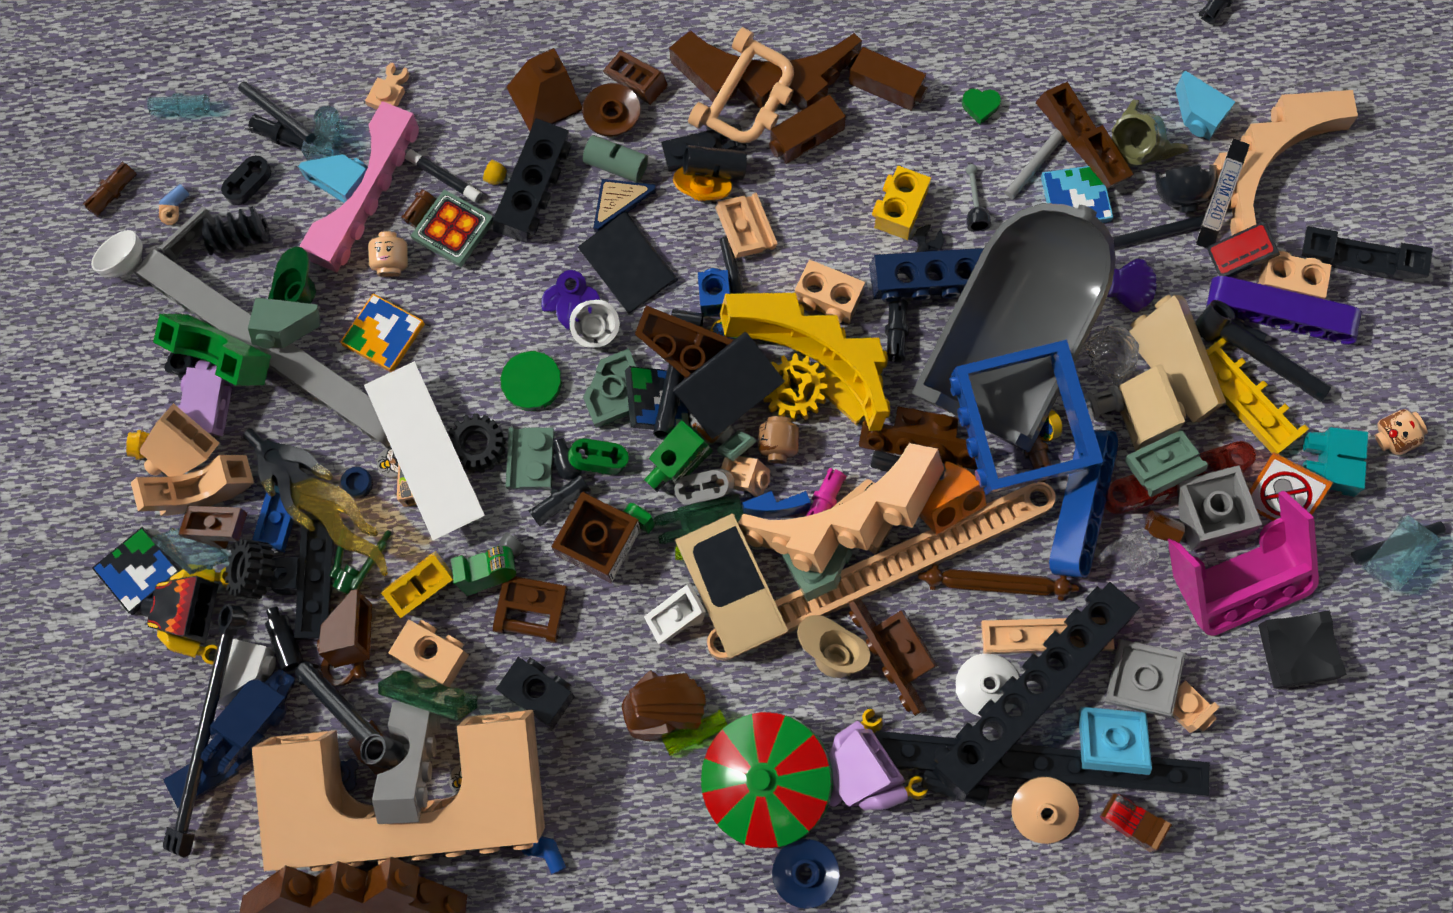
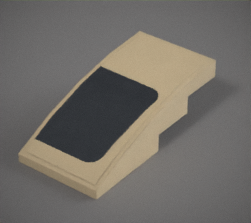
M730 514L675 540L729 659L788 632L734 514Z

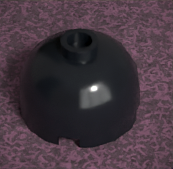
M1201 165L1165 170L1166 177H1163V174L1160 172L1155 173L1156 188L1160 199L1169 207H1180V213L1199 211L1198 205L1206 203L1212 198L1218 181L1217 165H1209V171L1201 170Z

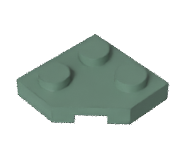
M629 348L600 360L592 383L583 396L595 428L629 415L625 370L629 366L637 367Z
M839 544L823 573L799 570L793 565L788 553L781 554L808 602L837 588L841 580L840 573L844 564H848L852 551L851 548Z

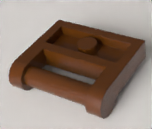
M514 577L502 583L493 622V632L503 634L504 631L546 638V642L556 643L568 591L567 586L521 577ZM508 610L550 617L548 626L507 619Z

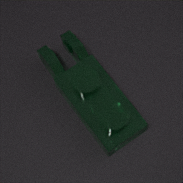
M739 494L679 507L676 511L654 517L656 526H665L680 520L682 529L660 534L658 537L659 543L668 544L676 542V539L730 514H734L738 523L743 515Z

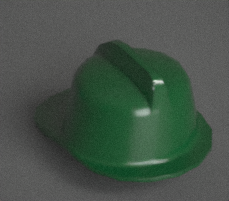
M295 246L282 254L274 271L268 299L312 303L316 294V287L308 276L309 256L305 249Z

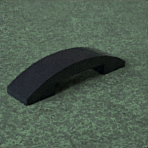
M1307 226L1301 256L1319 259L1322 263L1332 265L1333 268L1373 277L1419 279L1428 278L1433 248L1402 242L1397 248L1339 238L1338 231Z

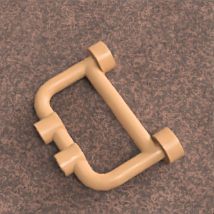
M742 27L736 34L732 44V49L742 53L711 107L698 102L690 113L688 123L698 129L705 125L739 143H750L756 140L765 128L770 130L775 127L779 115L774 113L779 103L786 106L793 95L794 90L789 88L794 77V68L790 60L754 40V33ZM756 54L779 66L782 70V76L779 82L774 85L765 106L758 112L752 128L748 131H740L719 120L718 116Z

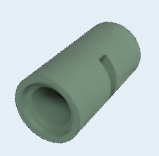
M592 135L585 146L583 162L639 183L647 168L648 155Z

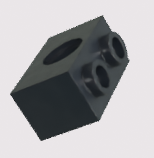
M517 657L496 687V690L522 709L533 710L534 717L553 729L575 698L573 693L569 691L572 685L558 675H555L553 679L543 673L545 667L529 657L527 662ZM536 683H544V694L539 698H532L530 696L531 687Z

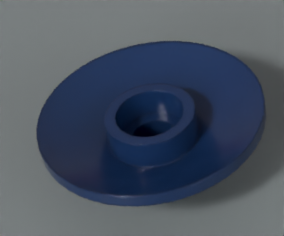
M799 839L784 846L777 854L773 863L772 880L777 893L784 901L798 908L809 909L824 904L832 897L839 883V866L834 854L828 847L816 840ZM802 867H808L811 870L812 876L809 880L805 881L799 877V870Z

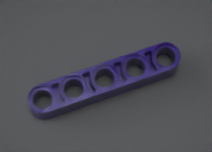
M1217 276L1211 280L1206 308L1213 300H1219L1227 304L1234 311L1235 317L1244 321L1245 318H1248L1249 322L1274 328L1277 325L1280 326L1279 329L1303 335H1306L1307 332L1310 333L1311 337L1332 342L1340 340L1341 344L1345 345L1354 344L1357 341L1362 311L1357 307L1227 276Z

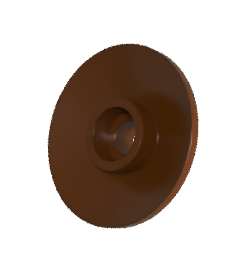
M607 83L594 88L586 96L582 107L583 118L587 126L593 132L607 137L619 136L631 130L636 125L641 111L637 95L627 86L617 83ZM612 111L617 113V115L613 117L607 116L608 113Z

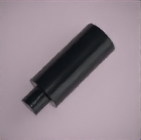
M272 607L266 611L269 620L265 623L281 670L290 671L297 668L304 660L294 638L288 616L281 615L278 607Z

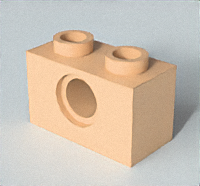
M408 620L388 653L400 662L449 689L469 656L462 650L464 644L450 635H447L446 639L435 634L437 629L423 620H420L418 624ZM429 645H437L438 651L433 658L425 659V649Z

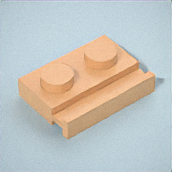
M757 193L749 197L740 196L717 201L715 209L735 258L776 248L778 243Z

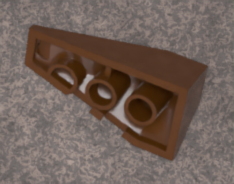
M645 305L634 334L686 378L733 341L730 338Z

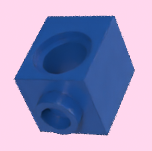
M710 268L704 272H698L701 313H704V317L720 316L725 294H730L728 270ZM711 288H719L722 290L719 294L712 295L707 292Z

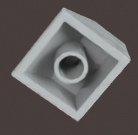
M1239 465L1193 477L1177 484L1180 522L1184 523V534L1191 551L1250 536L1262 526Z

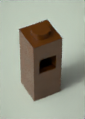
M862 47L850 69V85L910 111L913 110L916 102L922 103L928 87L924 86L926 73L865 47Z
M829 94L771 128L769 147L775 157L781 156L784 162L788 164L845 130L846 116Z

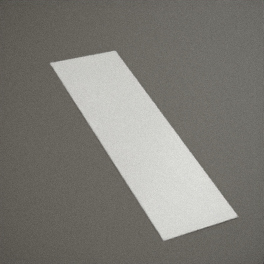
M415 361L365 384L364 387L432 540L485 516Z

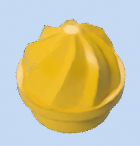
M143 430L128 433L126 443L128 457H135L136 460L145 458L140 453V448L150 433Z

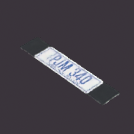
M1232 139L1196 245L1207 248L1216 242L1250 144Z

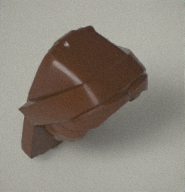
M650 670L633 688L629 689V693L623 700L622 711L627 729L633 738L649 742L664 738L676 729L698 730L701 718L704 715L706 697L702 688L698 687L695 680L690 679L687 673L658 676Z

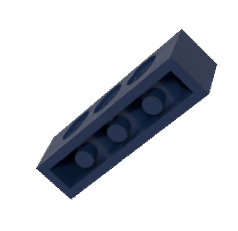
M984 248L874 255L869 264L873 299L893 302L900 300L902 297H912L913 300H925L934 295H942V298L946 299L958 297L962 293L968 279L961 278L957 270L967 272L970 277ZM927 272H935L939 276L940 281L930 279ZM897 274L907 275L910 278V283L900 281Z

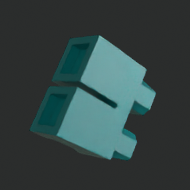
M1329 427L1324 433L1309 432L1304 437L1303 450L1304 452L1319 454L1318 462L1306 460L1302 467L1333 482L1330 490L1340 491L1342 495L1355 497L1365 489L1366 461L1364 460L1367 459L1368 432Z

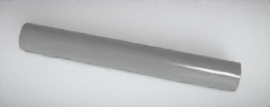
M1058 129L1055 130L1004 191L1005 195L1013 200L1061 143L1064 136Z

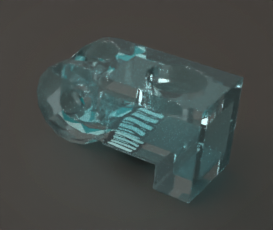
M323 106L315 112L314 122L316 126L314 134L316 139L311 144L303 141L301 149L307 161L339 155L344 124L334 107Z

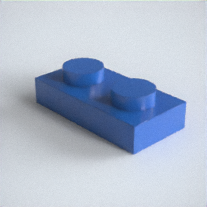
M268 485L252 540L267 542L272 546L273 551L285 553L302 493L299 490L293 489L296 510L287 513L280 498L279 487Z

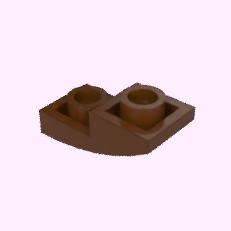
M1153 510L1148 512L1145 520V530H1148L1155 538L1164 541L1171 539L1180 543L1185 533L1184 523Z

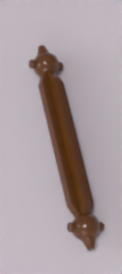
M933 564L932 568L926 572L918 573V579L926 581L930 586V590H936V586L942 583L949 588L1044 596L1054 592L1058 596V600L1061 601L1070 593L1079 591V586L1072 584L1067 579V576L1060 575V578L1053 581L1046 576L957 569L942 572L938 569L937 564Z

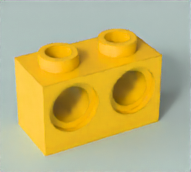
M897 166L894 175L888 174L882 190L886 194L883 201L879 199L876 201L872 216L876 217L874 228L908 240L929 191L931 177L901 166ZM901 187H907V188H909L911 191H910V192H902V191L899 190V188H901ZM897 212L901 216L893 218L888 213Z
M435 551L384 588L381 594L401 619L451 582L453 574L438 552Z

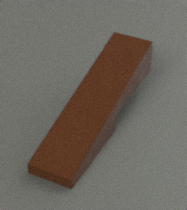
M1068 81L1045 91L1035 102L1107 188L1125 181L1134 175L1103 125L1095 127Z

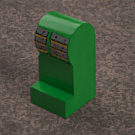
M507 546L493 547L486 553L483 552L465 558L463 555L451 558L454 584L466 596L502 584L516 576L513 550Z

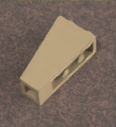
M1167 295L1155 304L1156 310L1149 316L1144 314L1133 321L1130 325L1132 329L1125 335L1151 368L1160 364L1163 365L1165 372L1169 373L1173 379V392L1177 402L1180 401L1183 404L1186 414L1193 423L1201 422L1223 406L1226 400L1187 301L1180 295L1172 297Z

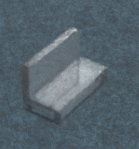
M1139 528L1107 546L1097 557L1095 563L1097 566H1100L1120 555L1131 574L1135 576L1145 570L1158 555Z

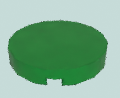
M537 351L521 352L512 357L504 366L500 377L501 389L508 402L517 409L525 411H536V409L551 405L559 396L562 386L561 373L555 361L545 353Z

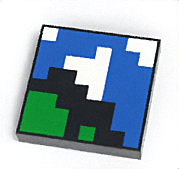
M629 366L625 370L631 428L654 430L667 370ZM680 399L673 429L681 420L688 426L690 424L689 410Z
M144 527L139 528L92 567L94 572L131 615H134L141 609L144 599L153 598L155 586L158 582L168 581L173 575L181 571Z

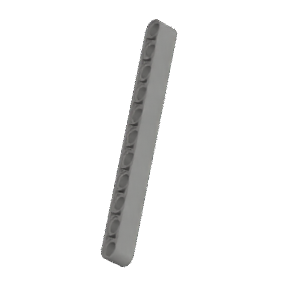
M152 249L133 271L147 284L151 283L150 286L167 298L174 299L173 302L190 314H195V317L270 355L269 368L283 378L287 377V381L306 394L310 393V397L330 411L333 409V413L353 427L356 425L359 431L376 443L381 442V446L385 449L390 447L387 436L367 394L292 343L285 348L272 347L270 349L252 345L248 331L251 315L157 250Z

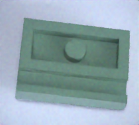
M509 427L505 486L507 489L552 490L554 428L523 427V429H514Z
M1182 429L1127 455L1125 463L1140 484L1146 487L1150 497L1206 471L1208 466L1207 462L1199 457L1200 453Z

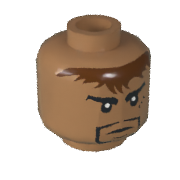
M772 416L767 418V422L760 425L758 451L768 457V462L776 464L787 463V458H791L798 453L799 428L796 424L792 423L791 418Z

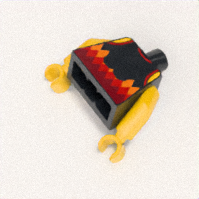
M186 567L173 575L170 580L158 582L155 586L153 598L144 599L141 604V612L145 617H148L147 625L157 630L158 639L170 651L193 658L198 655L202 657L204 662L213 665L214 661L209 659V653L214 649L217 650V646L208 645L202 647L200 643H206L219 586L214 581L222 582L225 588L228 583H225V577L228 576V573L225 572L226 567L220 572H215L213 568Z

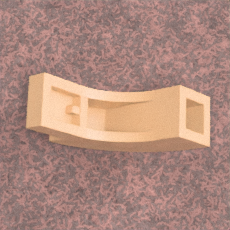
M218 455L205 467L188 474L172 477H136L131 482L137 510L160 511L161 516L184 514L187 506H211L232 499L254 484L247 455Z

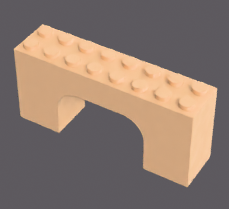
M533 710L476 715L465 718L457 726L462 773L459 793L448 798L428 800L427 807L421 809L420 820L416 823L378 824L374 807L360 803L349 795L342 783L337 730L274 736L252 747L264 871L276 870L277 872L285 865L294 869L309 867L310 871L326 870L331 866L330 864H334L337 861L358 867L364 865V861L377 859L378 864H380L389 857L398 859V857L411 856V860L419 861L431 858L434 853L445 852L446 857H457L466 854V850L479 849V853L486 854L499 851L501 846L513 845L514 850L532 848L534 846L533 843H538L545 829Z

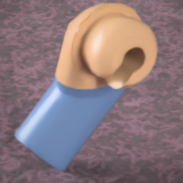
M181 184L177 185L159 201V219L166 225H173L178 221L179 204L190 195Z

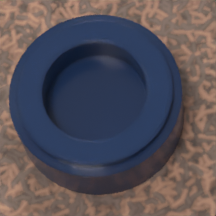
M352 467L343 473L340 486L343 492L350 498L360 499L367 496L372 490L373 479L366 469Z

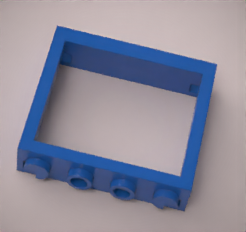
M1067 339L957 366L951 373V378H949L951 383L950 391L953 396L958 397L960 408L957 409L958 419L962 427L966 426L969 436L966 439L967 450L971 458L975 457L978 467L975 470V478L979 481L980 488H984L985 495L1096 468L1104 462ZM1050 357L1079 458L998 479L969 376Z

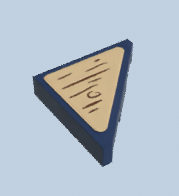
M602 179L593 227L594 232L597 233L624 212L628 213L636 207V204L649 195L655 194L656 185Z

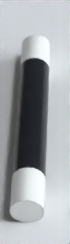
M410 149L406 153V160L477 203L481 198L482 192L414 150Z

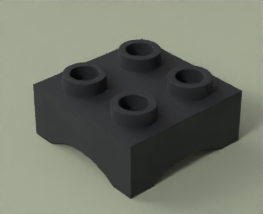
M1330 610L1296 617L1265 620L1258 625L1274 689L1334 680L1347 675L1344 663L1337 649Z

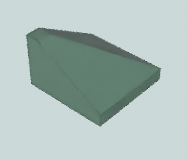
M738 430L719 446L717 451L719 454L734 461L752 447L756 440L752 436Z

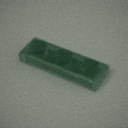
M395 671L392 675L378 682L379 695L456 721L477 709L478 696L466 693L460 688H451L438 684L433 679H423L411 675L408 671Z

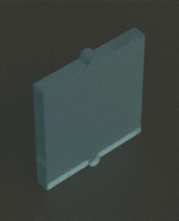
M170 528L168 532L155 535L152 539L159 548L190 575L205 569L212 570L213 566L227 562L229 557L219 548L178 535L180 528Z

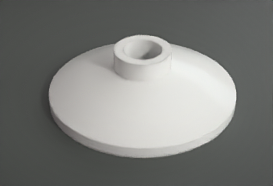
M995 654L973 656L958 671L956 677L957 696L969 712L981 717L978 714L981 708L990 699L996 703L1003 695L1000 691L1001 687L1012 676L1018 679L1019 675L1014 666L1001 656ZM987 678L994 680L995 688L992 690L987 689L984 686V680ZM1005 705L1006 712L1008 713L1015 705Z

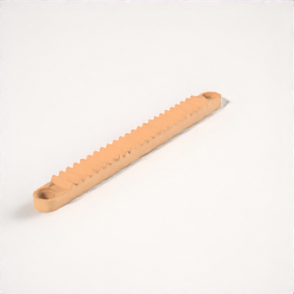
M1045 482L1029 484L987 503V506L937 535L932 529L847 567L841 571V580L836 589L807 602L800 589L775 600L788 629L786 633L797 629L800 622L806 617L812 615L825 617L832 612L849 606L848 602L853 599L862 600L867 596L897 584L899 581L906 580L910 576L931 568L933 564L938 565L947 559H951L958 554H962L969 549H973L980 544H984L991 539H995L1004 533L1006 534L1045 515L1055 503L1056 495L1053 488ZM1035 491L1044 493L1047 497V504L1041 507L1035 506L1030 500V494ZM713 629L707 638L709 653L717 660H730L726 652H719L715 649L714 641L718 634L716 629ZM784 634L779 635V636H777V637H775V638H773V639L780 638V637H782ZM771 639V640H769V641H766V642H764V643H762V644H760V645L769 643V642H771L773 639ZM758 645V646H756V647H753V648H751V649H749V650L756 649V648H758L760 645Z

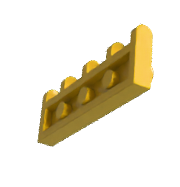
M1224 338L1219 339L1206 352L1226 400L1225 404L1271 453H1281L1307 432L1309 428L1305 424L1296 429L1283 415L1290 407L1285 403L1277 409L1261 392L1268 384L1263 380L1256 386L1240 369L1246 361L1240 358L1234 363L1221 349L1227 341Z

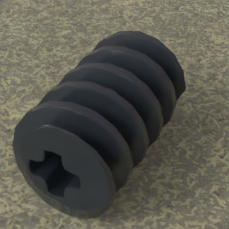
M254 206L250 207V216H246L244 211L239 209L238 219H235L231 212H227L226 222H223L219 215H215V224L213 225L207 217L203 218L202 235L209 255H213L214 249L218 253H224L226 247L229 250H236L237 243L242 248L247 247L249 241L253 245H258L260 238L265 242H270L269 228L265 216L261 213L258 214Z

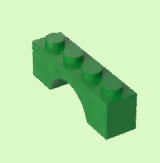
M159 314L153 343L172 353L197 357L217 366L215 375L235 386L265 384L271 360L270 355L189 314Z

